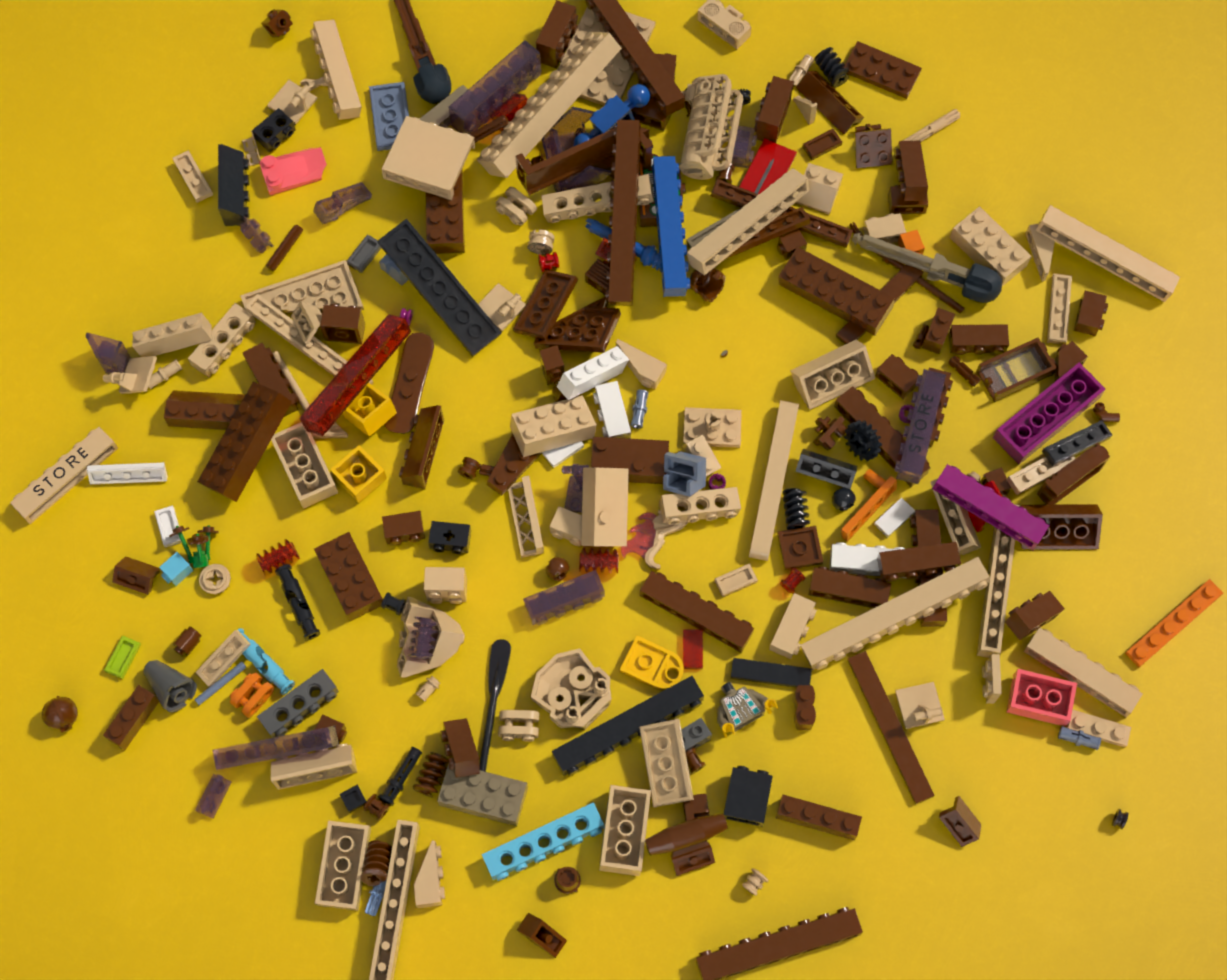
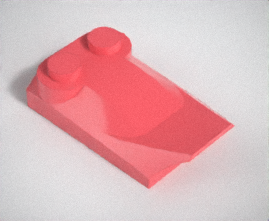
M321 147L308 148L278 157L268 155L259 162L270 195L322 180V173L327 165Z

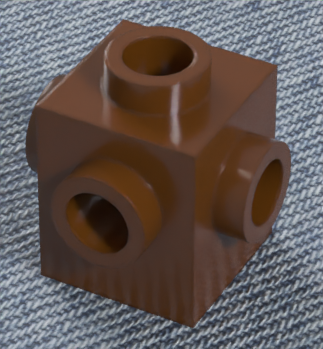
M273 9L267 14V18L261 24L271 37H279L288 33L289 27L293 23L290 20V15L285 10Z

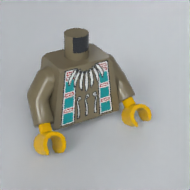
M728 682L721 687L726 697L720 700V705L717 708V722L723 731L724 738H727V732L735 735L737 730L764 716V708H766L768 714H772L770 708L776 707L778 709V705L774 699H768L753 689H747L745 686L735 690L732 683Z

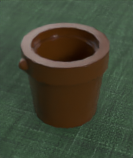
M572 867L558 868L554 878L557 890L564 894L578 892L581 883L578 871Z

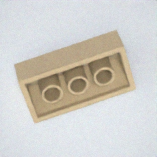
M857 340L791 370L795 386L808 409H813L842 395L852 386L856 388L875 379L866 346Z
M346 743L336 745V748L329 750L328 748H320L311 754L301 752L292 758L287 756L276 758V761L271 762V781L278 790L357 773L354 750L351 745Z

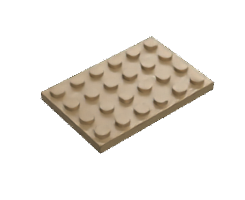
M587 7L563 60L573 53V48L581 44L587 33L604 32L601 22H597L592 9L589 10ZM626 12L648 43L655 28V21ZM620 51L583 91L579 98L605 106L607 100L614 98L616 95L622 100L633 72L629 67L628 61L622 58Z

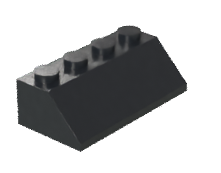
M218 144V210L225 226L247 225V218H250V210L247 207V202L250 201L249 191H247V186L250 185L249 175H247V170L250 168L249 160L245 158L242 151Z

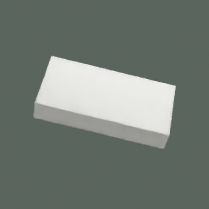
M581 441L544 451L542 454L551 466L555 468L582 449L584 444Z
M901 498L874 525L888 538L914 514L915 510Z
M173 505L154 511L164 547L182 543L179 535L169 537V535L173 534L172 530L179 526Z

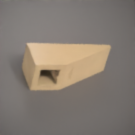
M435 840L431 841L414 883L417 908L442 905V899H445V888L440 885V879H443V868L438 864V858H442L441 847L437 846Z

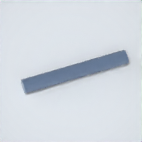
M241 661L194 700L198 705H201L247 667Z

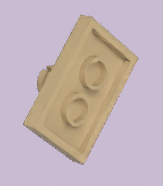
M685 407L683 445L703 434L709 446L740 448L742 410Z

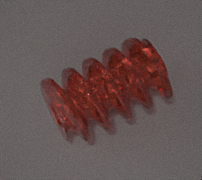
M284 539L285 546L278 542V549L276 550L273 546H270L271 553L264 549L263 557L256 553V559L264 575L265 570L270 574L273 573L272 567L277 569L279 563L286 565V560L293 563V556L298 560L301 559L293 542L290 543L287 539Z
M583 547L579 559V572L582 567H584L586 572L592 567L593 572L596 573L598 567H600L601 573H604L605 568H608L609 573H612L613 568H615L618 574L619 554L617 550L614 549L612 554H610L609 549L606 548L604 554H602L601 548H598L597 553H594L593 548H590L589 553H587L585 547Z

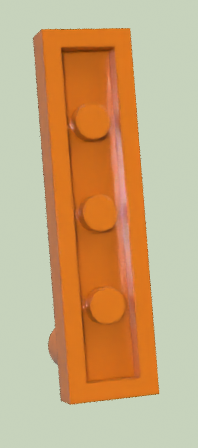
M871 469L866 471L863 478L878 488V490L841 529V537L848 542L897 489V480L890 476L885 480Z

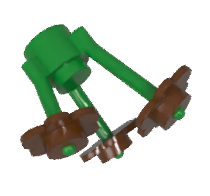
M208 525L203 527V530H198V534L192 535V538H188L187 542L190 545H197V551L193 552L192 556L182 533L190 528L184 529V526H176L172 530L173 534L169 535V537L179 535L189 563H193V568L209 566L208 560H211L210 534H219V531H214V527ZM206 542L205 550H202L201 544Z

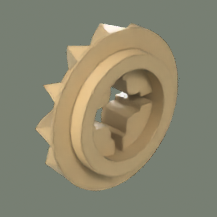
M212 564L202 570L199 583L204 591L216 595L217 593L224 592L229 587L231 576L228 569L223 565ZM215 573L217 577L220 579L217 581L216 586L212 581H209L211 579H214Z

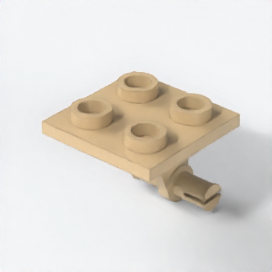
M288 80L267 106L273 111L280 108L293 120L294 124H297L317 100V97L309 92L311 89L308 85L305 84L303 87H300Z
M499 283L478 304L500 331H503L526 306L521 301L522 298L519 294L515 293L513 295Z
M157 357L129 358L125 373L112 372L110 375H104L103 381L120 385L119 393L121 394L146 392Z
M934 682L895 690L905 729L945 720Z

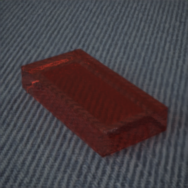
M683 629L684 669H703V630Z

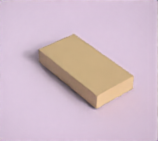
M749 563L715 578L714 582L723 598L757 583L758 580Z

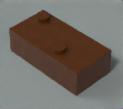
M593 437L591 468L628 469V482L663 484V476L667 474L664 472V454L669 452V441Z

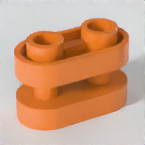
M256 672L248 674L244 678L241 687L235 689L230 695V704L235 708L244 706L242 713L248 718L252 717L261 708L275 689L269 682L262 685L263 678ZM256 690V693L248 700V698H249V697L254 693V691Z

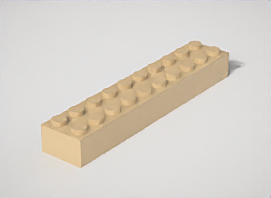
M609 32L587 33L581 44L573 48V53L561 62V66L550 74L548 81L540 85L539 91L527 100V104L522 109L516 112L514 119L508 122V125L503 128L504 130L492 139L489 147L481 151L477 161L490 175L507 178L516 168V155L522 153L526 157L622 49Z

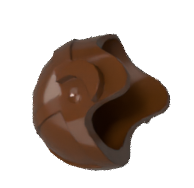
M57 696L44 705L41 713L42 720L50 728L59 729L61 733L67 732L72 729V725L78 716L76 704L70 698Z

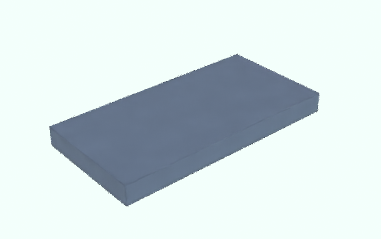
M404 82L369 86L377 151L392 148L405 117H409Z

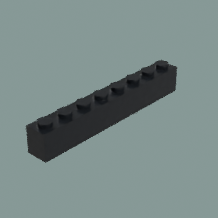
M690 676L552 750V756L563 776L567 774L571 776L577 773L583 765L590 766L597 761L596 758L612 754L615 751L614 749L620 745L622 747L629 745L632 742L631 739L637 736L641 738L640 726L665 722L672 717L676 719L681 717L685 710L699 707L702 704L704 695L694 677Z

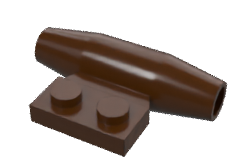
M723 813L697 817L656 833L645 839V844L650 856L672 852L670 856L675 873L678 876L715 863L711 845L707 840L728 829Z

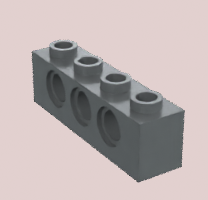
M321 669L257 717L273 739L276 737L281 738L288 732L287 729L302 723L304 717L309 713L314 714L320 709V705L326 701H332L339 691L326 672ZM314 690L321 691L318 697H311V693ZM304 702V706L301 709H295L296 703ZM281 714H288L285 721H278Z

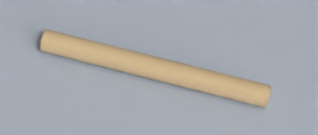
M274 352L273 359L275 362H278L283 376L288 380L305 413L310 415L313 413L311 406L279 352Z

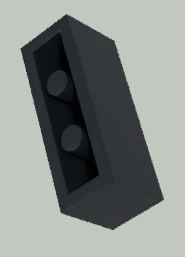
M803 449L796 472L851 489L858 466Z

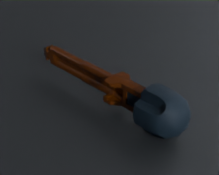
M394 0L409 43V49L419 72L413 77L417 92L422 99L429 103H440L451 92V80L448 71L444 65H436L430 46L425 39L410 1Z

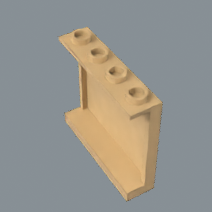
M406 116L382 167L383 179L452 200L455 183L471 148H475L474 137L467 133L456 132L451 128L440 127L432 122L421 121L416 117Z

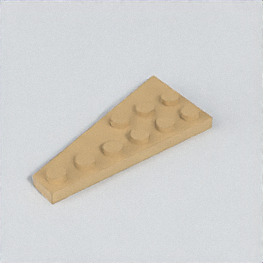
M346 260L241 295L244 307L256 294H259L283 313H293L300 301L314 306L320 311H323V305L337 304L342 307L356 306L364 310Z

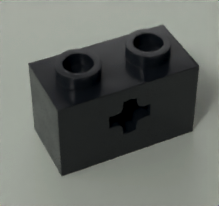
M432 521L428 542L430 549H433L435 552H444L445 550L452 551L454 554L468 553L471 527L467 524Z

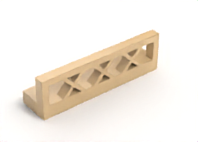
M529 476L522 477V482L514 483L508 489L521 558L544 553ZM523 487L524 494L520 499L513 495L512 489ZM520 504L528 509L524 516L516 512ZM523 522L531 525L528 534L520 531V526ZM527 539L535 544L534 550L524 551L523 545Z

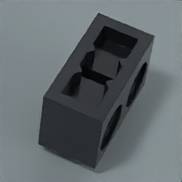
M280 108L275 110L252 130L255 140L268 152L278 148L281 142L291 137L294 131H296L293 120Z

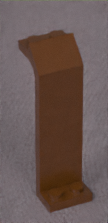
M641 128L640 163L646 170L652 167L653 143L649 138L650 129ZM613 129L533 166L530 160L526 159L522 153L516 155L517 177L528 195L534 194L614 157L613 144H616V137L613 135Z

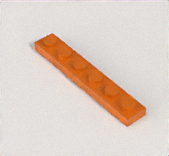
M1209 579L1125 654L1140 668L1214 603L1223 592Z

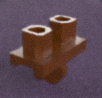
M828 416L825 419L817 418L815 421L817 425L815 431L817 433L821 430L823 431L815 438L813 443L816 446L821 445L826 450H830L836 444L830 435L834 432L838 438H841L846 433L845 429L847 428L842 423L845 419L842 416L838 419L834 418L832 421Z

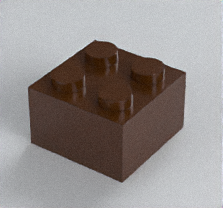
M337 304L323 305L320 326L325 341L363 343L365 321L361 308L356 306L342 307Z

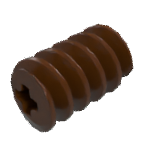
M430 752L432 755L428 754L425 757L428 762H423L422 764L425 769L419 771L422 777L416 778L419 784L413 785V789L418 793L433 798L431 794L439 792L434 786L442 785L437 779L445 777L441 771L447 770L444 763H448V758L438 753Z
M373 840L368 843L361 873V880L366 885L377 886L387 879L392 846L379 840Z

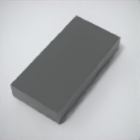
M367 234L346 261L347 264L358 272L363 273L381 249L377 243L378 240Z

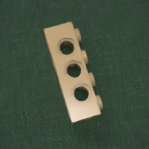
M235 303L212 329V340L200 343L189 356L188 360L191 366L208 378L215 374L220 364L229 358L235 346L241 344L246 333L254 328L256 322L253 314ZM236 325L239 326L237 329H232ZM227 339L225 343H220L222 340ZM211 353H216L213 357H208Z
M737 487L698 491L690 497L681 494L662 495L659 501L663 524L669 523V525L678 524L680 521L694 523L699 521V519L712 521L718 517L734 518L741 510ZM719 502L723 505V507L719 508L715 505V503ZM696 505H702L704 510L698 509ZM681 506L685 508L686 511L681 512L678 510L677 507Z

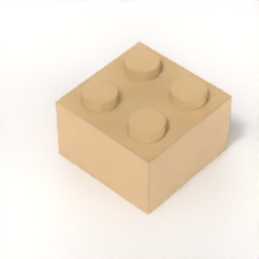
M425 567L424 592L427 601H430L432 604H441L442 602L461 604L466 602L467 576L465 568Z

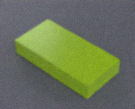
M122 635L104 671L123 679L141 643Z

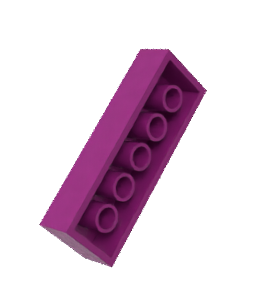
M1079 362L996 430L993 439L1020 465L1099 400L1106 389Z

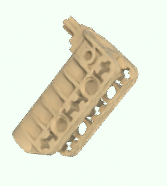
M725 74L695 78L692 84H688L686 91H681L685 96V101H688L692 107L679 168L684 175L690 178L710 179L713 177L714 171L725 170L731 165L743 104V95L739 90H731V80ZM735 110L734 114L728 117V113ZM728 141V146L722 148L723 143Z

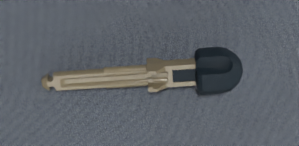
M856 233L853 236V243L855 245L857 243L860 244L861 248L928 272L926 278L928 280H942L962 287V295L968 299L988 303L994 301L1001 293L1002 279L991 268L975 263L968 269L947 261L943 255L936 253L933 259L866 234L860 236V233Z

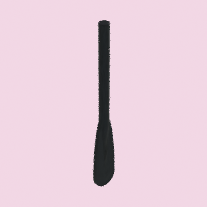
M504 639L495 641L491 648L489 664L490 698L479 760V770L486 772L497 698L504 684L511 654V645Z

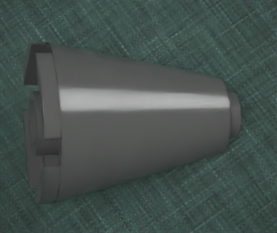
M159 660L149 661L144 667V676L160 704L168 712H176L187 705L185 701L188 698L192 699L194 697L197 684L193 679Z

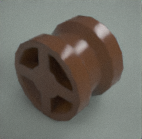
M464 457L462 460L463 465L459 467L458 473L467 479L474 480L476 471L480 469L481 464L472 458Z

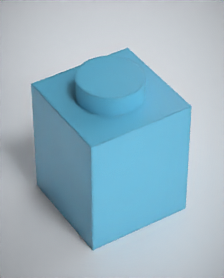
M178 552L159 567L163 572L161 574L162 578L168 584L172 582L175 586L194 571Z

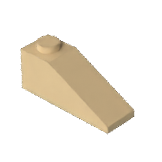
M1038 224L1028 226L1025 234L1040 279L1043 282L1049 274L1055 241L1035 231Z
M300 301L291 317L304 343L309 344L318 327H320L322 313L318 308Z
M617 339L616 346L628 357L627 365L643 386L656 390L666 373L667 364Z

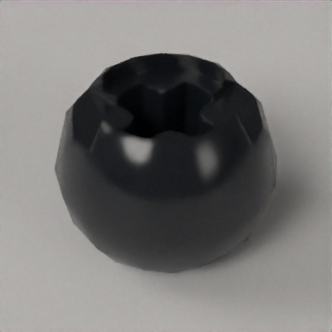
M845 487L835 491L832 497L833 506L840 511L851 508L856 501L854 492Z

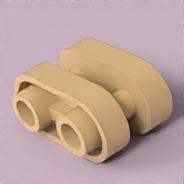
M509 187L505 191L507 198L500 197L495 202L497 211L502 215H507L515 225H523L528 220L526 213L532 215L537 210L536 205L514 187Z
M528 710L500 711L499 720L505 722V726H500L498 736L502 737V740L513 741L514 738H522V741L532 742L534 738H538L539 729L533 727V723L539 722V712ZM513 722L525 723V726H513Z

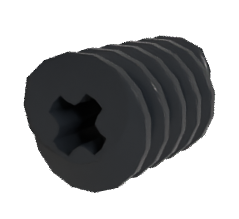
M828 47L816 55L814 59L816 64L820 66V70L833 87L841 86L849 79V75H847L849 69L844 68V63H840L841 58L837 57V53L833 52L832 47Z
M789 488L782 491L785 503L784 509L786 510L785 516L787 517L786 529L804 528L806 525H809L810 521L805 520V518H808L810 515L804 512L809 507L803 505L808 502V499L802 498L807 495V492L797 488Z

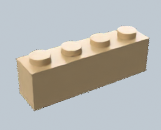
M198 313L133 332L132 347L141 357L161 355L211 341L212 325L202 313Z
M938 478L930 482L932 488L938 480ZM933 490L952 542H957L959 553L965 555L981 548L968 511Z

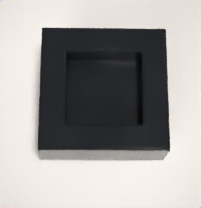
M358 784L340 794L349 813L364 806L367 802Z

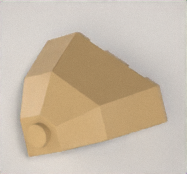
M407 597L401 615V621L404 623V632H400L399 647H402V651L397 661L400 676L404 678L441 666L458 651L460 644H463L465 638L460 624L445 612L413 597Z

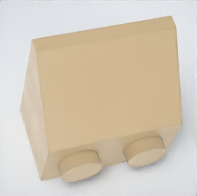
M808 163L804 176L808 177L810 191L796 201L795 204L830 215L841 186L843 174Z

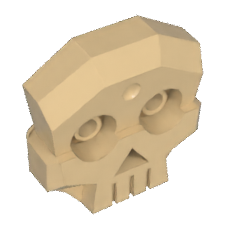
M581 649L559 653L536 673L531 700L550 713V719L560 729L575 727L586 730L610 706V677L600 667L594 668ZM579 676H584L585 679L583 681H579L577 678ZM561 696L564 698V700L562 702H558L556 698ZM579 699H581V700H587V701L580 707Z

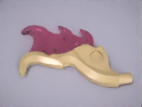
M658 510L659 516L653 513L640 515L638 519H645V522L630 529V533L636 532V536L627 541V546H622L621 554L623 558H626L627 553L634 552L643 557L649 567L660 570V565L655 563L653 559L664 545V537L681 530L687 525L688 521H680V523L675 525L663 524L661 510Z

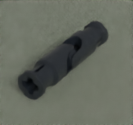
M291 565L280 566L275 570V573L281 580V588L298 626L302 628L305 641L312 640L321 633L315 626L311 609L298 580L293 576Z

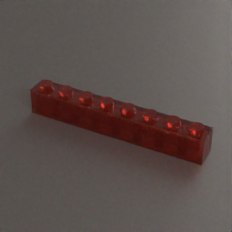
M388 314L299 418L307 432L320 436L326 434L412 332L405 318Z

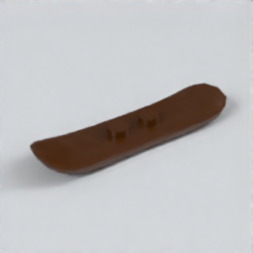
M422 332L412 333L407 337L404 344L400 368L391 398L397 413L384 424L388 431L405 434L410 432L414 427L415 416L418 413L423 387L434 350L432 338Z

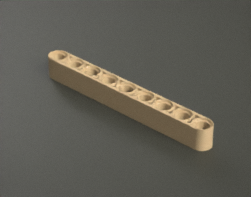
M780 400L749 554L750 558L768 561L799 407L797 403Z

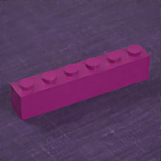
M947 464L932 488L1032 550L1039 544L1049 527L1043 519L1034 517L1025 508L1014 505L1007 497H1001L992 488L981 485L974 477L963 474L955 466Z

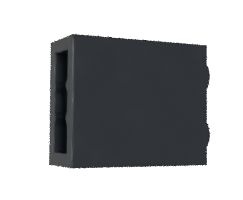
M745 766L733 767L723 813L725 819L763 827L773 776L764 770L754 772L749 771V768Z

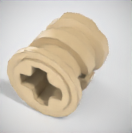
M752 868L751 876H747V881L742 886L756 896L758 894L757 891L763 888L762 884L769 880L759 871Z

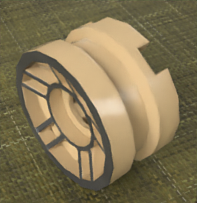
M533 230L529 234L527 247L536 254H550L553 251L555 236L549 231L539 230V232H536V230Z

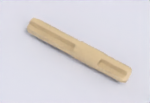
M954 109L902 141H923L959 119L960 112Z

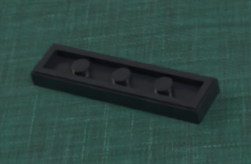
M1101 420L1045 447L1042 452L1053 467L1091 448L1097 442L1100 444L1110 439L1113 435Z
M733 658L731 678L797 688L798 685H810L812 669Z

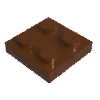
M816 526L778 531L777 535L785 570L823 564Z

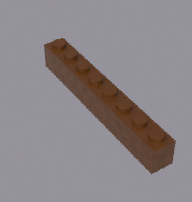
M844 907L837 910L838 914L832 916L829 913L817 916L818 920L810 922L809 919L798 922V926L793 928L787 925L779 928L778 932L771 934L770 931L759 934V938L752 941L750 938L738 941L739 945L731 947V944L719 947V951L711 953V950L699 953L700 957L696 958L701 979L720 980L860 936L863 931L855 908L849 910V907Z

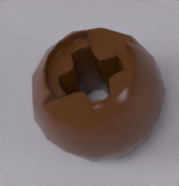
M554 557L549 561L545 571L551 580L561 581L566 577L567 572L570 571V567L564 558Z

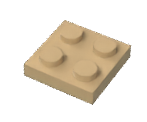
M992 654L988 661L985 662V666H982V678H985L982 693L983 697H986V703L994 704L1001 695L1000 655Z

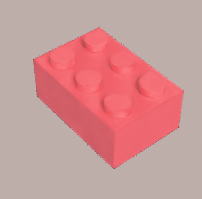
M1017 669L1013 674L1006 712L1065 727L1071 721L1077 683Z

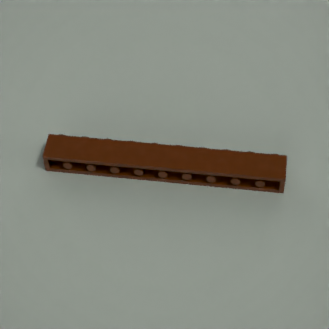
M585 0L588 9H592L597 22H601L604 32H609L622 48L620 50L622 58L628 61L631 71L637 74L640 84L648 88L650 98L655 100L658 110L662 111L665 116H668L683 109L685 106V96L617 0Z
M617 120V126H614L613 129L616 144H613L615 162H612V173L615 174L614 180H611V191H614L613 198H610V209H613V216L609 217V227H612V234L608 235V245H611V252L607 254L610 270H607L606 274L609 289H606L605 296L611 306H633L641 124L639 120Z

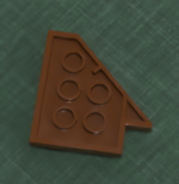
M603 297L556 321L546 340L535 339V349H546L557 345L559 350L604 353L620 318V308H606L609 302L606 300V297Z

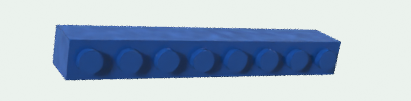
M675 156L653 157L652 174L663 297L686 296L687 289H690V278H686L688 261H685L684 257L687 255L686 244L683 245L685 228H682L681 225L684 222V213L680 212L682 195L678 193V190H681V181L677 179L679 163H676Z

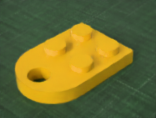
M637 635L620 668V672L653 688L666 690L682 680L684 666L680 657L674 652ZM669 670H676L679 674L678 677L675 679L669 678L667 676Z

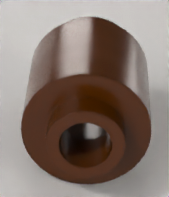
M189 626L173 642L175 646L173 650L181 656L184 654L188 656L198 645L202 635Z

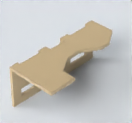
M253 132L252 138L242 140L245 151L249 153L246 155L249 160V166L260 164L259 162H261V159L258 161L257 155L259 156L257 145L254 146L252 141L254 140L255 142Z

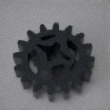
M857 420L845 429L847 434L844 438L848 440L845 444L850 446L849 452L853 451L854 457L859 456L861 461L864 459L869 461L877 457L878 453L881 452L879 447L882 446V443L878 441L881 437L876 435L877 429L873 430L872 424L867 426L865 420L862 422Z

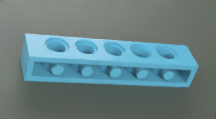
M593 802L482 854V857L492 879L500 881L509 876L508 873L514 870L519 872L528 867L527 864L533 861L539 863L545 860L546 855L552 852L555 855L564 851V847L569 844L574 846L583 842V838L588 835L594 837L602 832L601 829L604 828V823ZM579 821H584L587 824L584 830H578L575 827ZM560 830H566L569 834L567 838L560 839L557 833ZM543 838L550 841L549 846L546 848L538 845L539 841ZM528 847L531 849V853L529 856L524 857L520 854V850ZM510 856L513 860L511 864L503 865L501 863L502 858Z

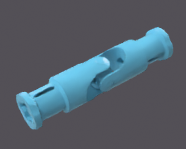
M242 628L238 629L251 644L242 654L254 664L256 669L271 684L274 683L280 689L282 695L287 694L294 687L295 682L293 680L290 681L279 665L254 640H250L244 634Z

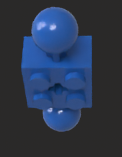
M641 84L632 86L627 93V100L625 102L617 95L607 100L605 106L595 111L590 118L594 129L590 133L583 132L578 134L574 140V146L614 129V126H617V120H635L631 110L634 107L641 108L648 104L650 100L648 88Z

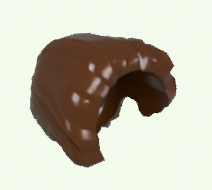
M715 268L706 275L695 269L690 276V287L705 302H713L717 298V294H720L723 290L726 277Z

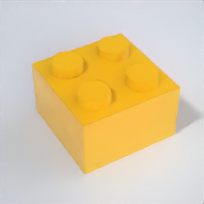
M367 381L339 404L345 419L368 437L397 413L392 400Z
M360 445L330 469L333 478L358 504L387 479L385 470Z

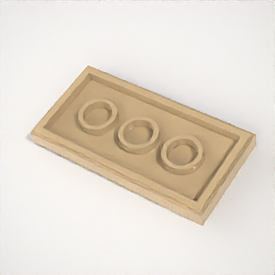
M680 719L640 726L653 807L694 800Z

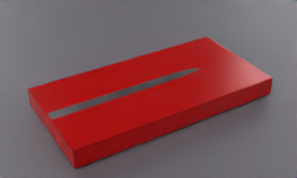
M764 138L739 187L756 194H761L789 171L797 152Z

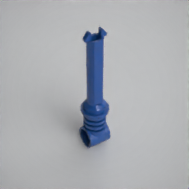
M588 218L585 227L590 232L608 241V235L612 234V229L596 220L593 221V219ZM636 242L635 256L640 258L643 266L652 265V268L656 267V270L660 269L661 272L660 253H658L656 246H644Z

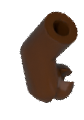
M1101 402L1095 404L1093 412L1103 422L1120 421L1119 413H1108Z

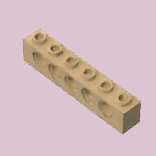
M648 174L639 176L637 204L647 205L654 202L652 182ZM611 182L542 195L543 212L547 222L557 223L560 220L576 219L585 215L593 216L601 212H612L613 209H610V198H613L614 191H611Z

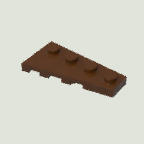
M512 433L487 481V486L502 496L542 452L523 457Z

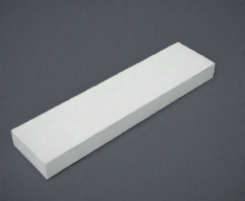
M165 463L87 466L90 484L164 482L168 478Z

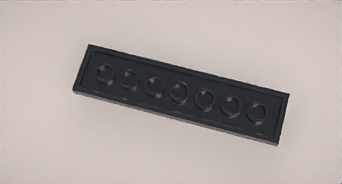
M407 219L377 241L472 357L502 334Z

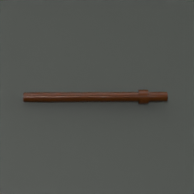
M877 254L883 258L882 260L888 265L890 263L898 270L905 266L901 262ZM919 277L916 283L961 314L965 309L924 278Z

